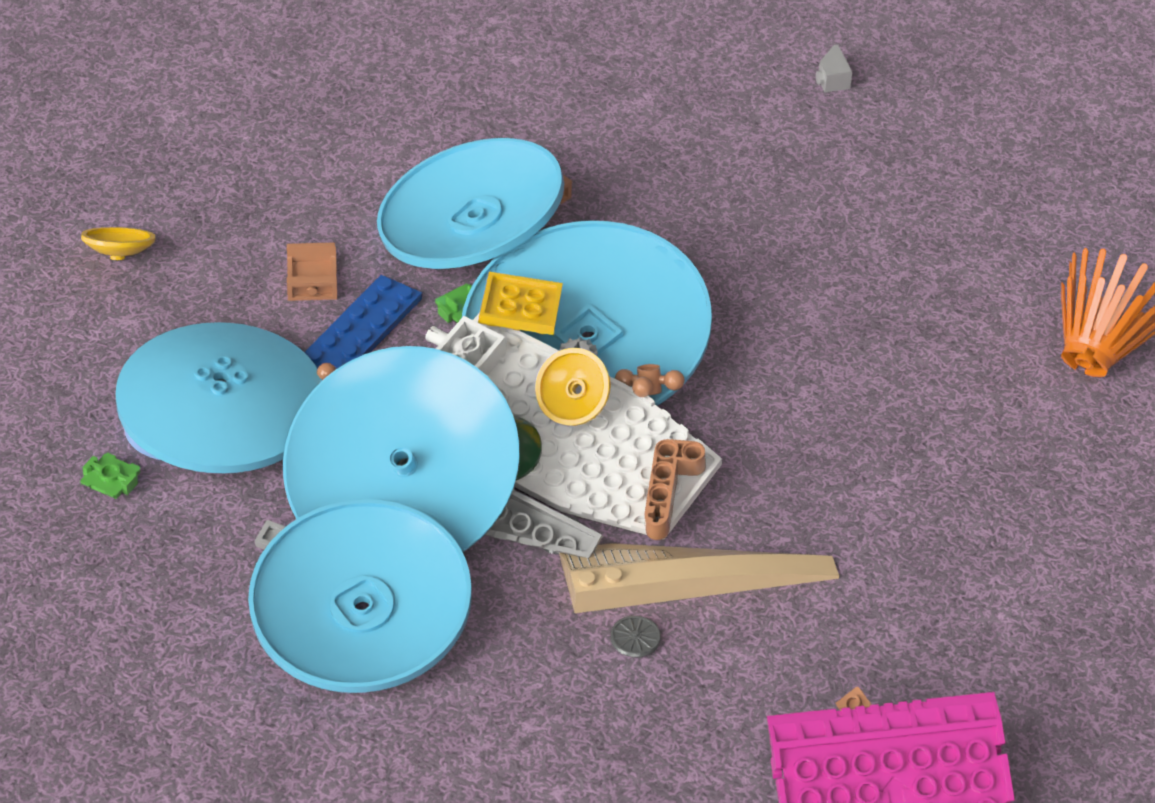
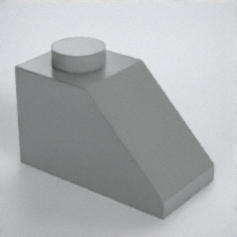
M833 45L819 63V71L816 72L817 84L822 86L824 92L845 90L851 87L852 70L838 45Z

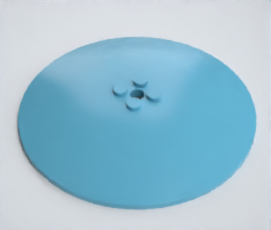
M579 221L545 228L514 249L495 257L475 280L468 293L462 317L465 316L471 320L479 314L489 272L563 283L554 335L524 330L519 331L557 350L560 349L561 343H567L569 338L575 340L580 336L583 340L590 339L591 343L596 345L598 357L605 364L609 376L614 379L616 373L621 369H628L634 375H638V366L657 364L660 366L661 375H666L671 370L680 371L685 379L684 384L693 375L705 354L712 326L711 303L708 290L703 278L689 258L676 246L652 232L624 223L610 221ZM584 332L594 333L593 336L588 338L582 336ZM661 384L662 392L656 395H649V397L658 406L678 390H670L665 384Z

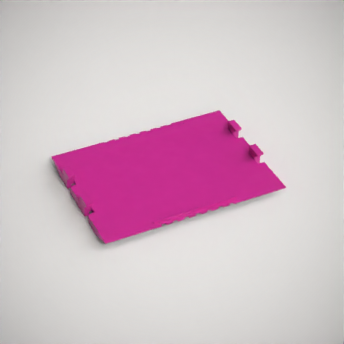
M994 692L926 699L924 702H921V700H913L912 703L903 701L898 702L896 705L884 703V706L875 704L867 708L856 706V709L847 707L841 708L839 711L828 709L767 716L772 758L770 760L773 779H777L776 786L779 803H1011L1015 801L1007 754H1001V746L1005 744L1002 719Z

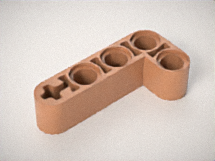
M664 439L656 444L644 513L645 529L649 538L661 540L669 534L678 475L697 476L705 471V448L701 443Z

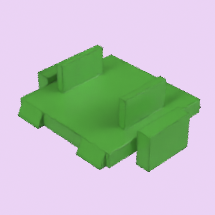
M466 283L435 299V303L438 305V314L447 323L452 322V319L457 323L461 320L463 307L472 288L470 284Z
M108 452L99 460L98 457L92 456L82 467L84 477L80 480V483L114 499H117L122 493L128 495L138 484L137 476L140 473V466L116 459L115 455Z

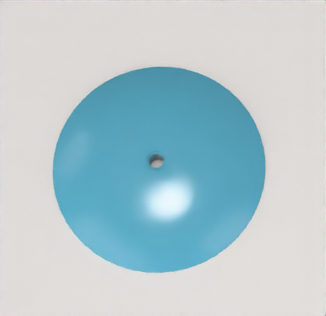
M402 346L377 350L355 358L333 371L309 394L297 412L288 433L283 457V478L288 502L296 519L320 507L342 501L373 499L399 503L418 510L434 519L448 531L462 552H464L480 540L493 526L509 501L515 485L520 458L517 426L512 411L498 387L487 375L468 361L451 353L427 347ZM401 459H409L405 465L398 466V462Z

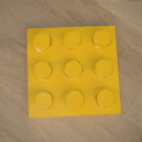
M489 272L478 323L554 335L563 283Z

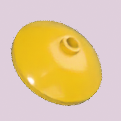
M99 227L83 231L81 239L95 251L110 255V258L113 260H124L125 256L138 254L155 243V234L136 228Z
M580 348L561 350L545 361L537 375L535 394L539 407L548 418L556 423L566 426L585 424L599 415L608 401L611 388L609 372L602 360L587 350ZM581 385L582 391L576 394V388Z

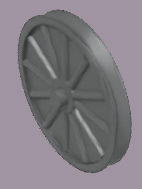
M643 616L621 618L611 629L612 645L618 652L629 657L647 656L653 653L660 644L661 635L658 626L652 620Z

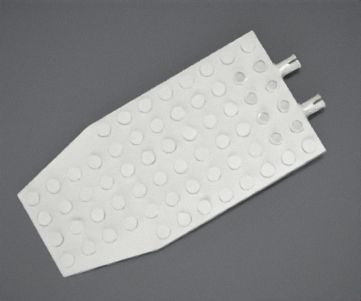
M479 314L473 320L463 316L449 334L435 326L428 330L426 341L436 344V349L456 355L476 366L498 387L506 399L513 416L527 420L536 428L542 443L541 458L528 475L515 481L514 487L560 512L647 535L644 513L656 444L664 439L696 441L705 448L706 468L702 474L697 476L678 475L670 525L671 531L722 465L721 457L700 439H695L690 435L686 427L676 423L666 410H661L655 405V401L649 396L643 398L636 396L632 387L610 377L611 388L608 401L603 410L594 419L578 426H566L554 422L539 407L535 394V384L542 365L559 350L519 330L478 323ZM581 385L576 388V394L582 391Z

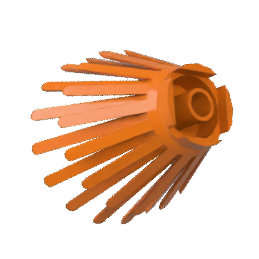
M1084 248L1076 308V253L1072 255V263L1069 261L1067 310L1065 285L1061 282L1065 345L1061 358L1074 370L1079 365L1086 368L1084 371L1086 375L1104 377L1111 366L1155 335V331H1153L1155 329V305L1145 314L1140 312L1154 295L1155 282L1144 296L1138 295L1119 320L1148 266L1143 263L1126 292L1124 293L1125 286L1121 284L1117 287L1112 298L1127 260L1126 254L1120 255L1105 295L1101 297L1105 284V279L1101 277L1106 257V250L1103 248L1099 251L1085 308L1088 290L1086 286V270L1089 252L1087 248Z

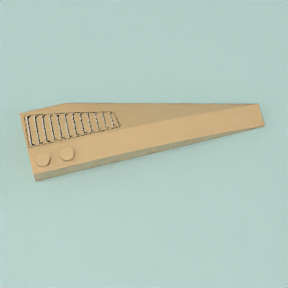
M614 543L598 545L590 558L559 552L574 613L839 579V573L833 556Z

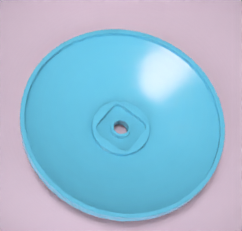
M491 138L461 144L422 161L393 185L379 208L377 217L379 235L386 249L394 257L413 266L448 269L484 262L519 246L536 234L550 220L562 200L564 192L563 174L556 158L548 150L533 142L514 138Z
M236 323L193 324L156 336L138 348L129 357L117 380L116 409L123 428L136 444L164 462L180 468L206 473L245 472L263 468L283 460L285 444L293 420L303 402L322 379L317 375L315 364L300 348L270 331ZM223 379L226 380V382L216 380Z
M373 499L349 500L329 504L291 522L270 541L262 552L254 568L249 586V610L253 628L260 644L270 658L284 671L309 685L346 693H365L392 688L406 683L431 669L445 657L459 639L466 625L472 600L470 572L465 556L448 531L434 519L411 507ZM360 602L369 604V607L364 610L355 608L356 604Z

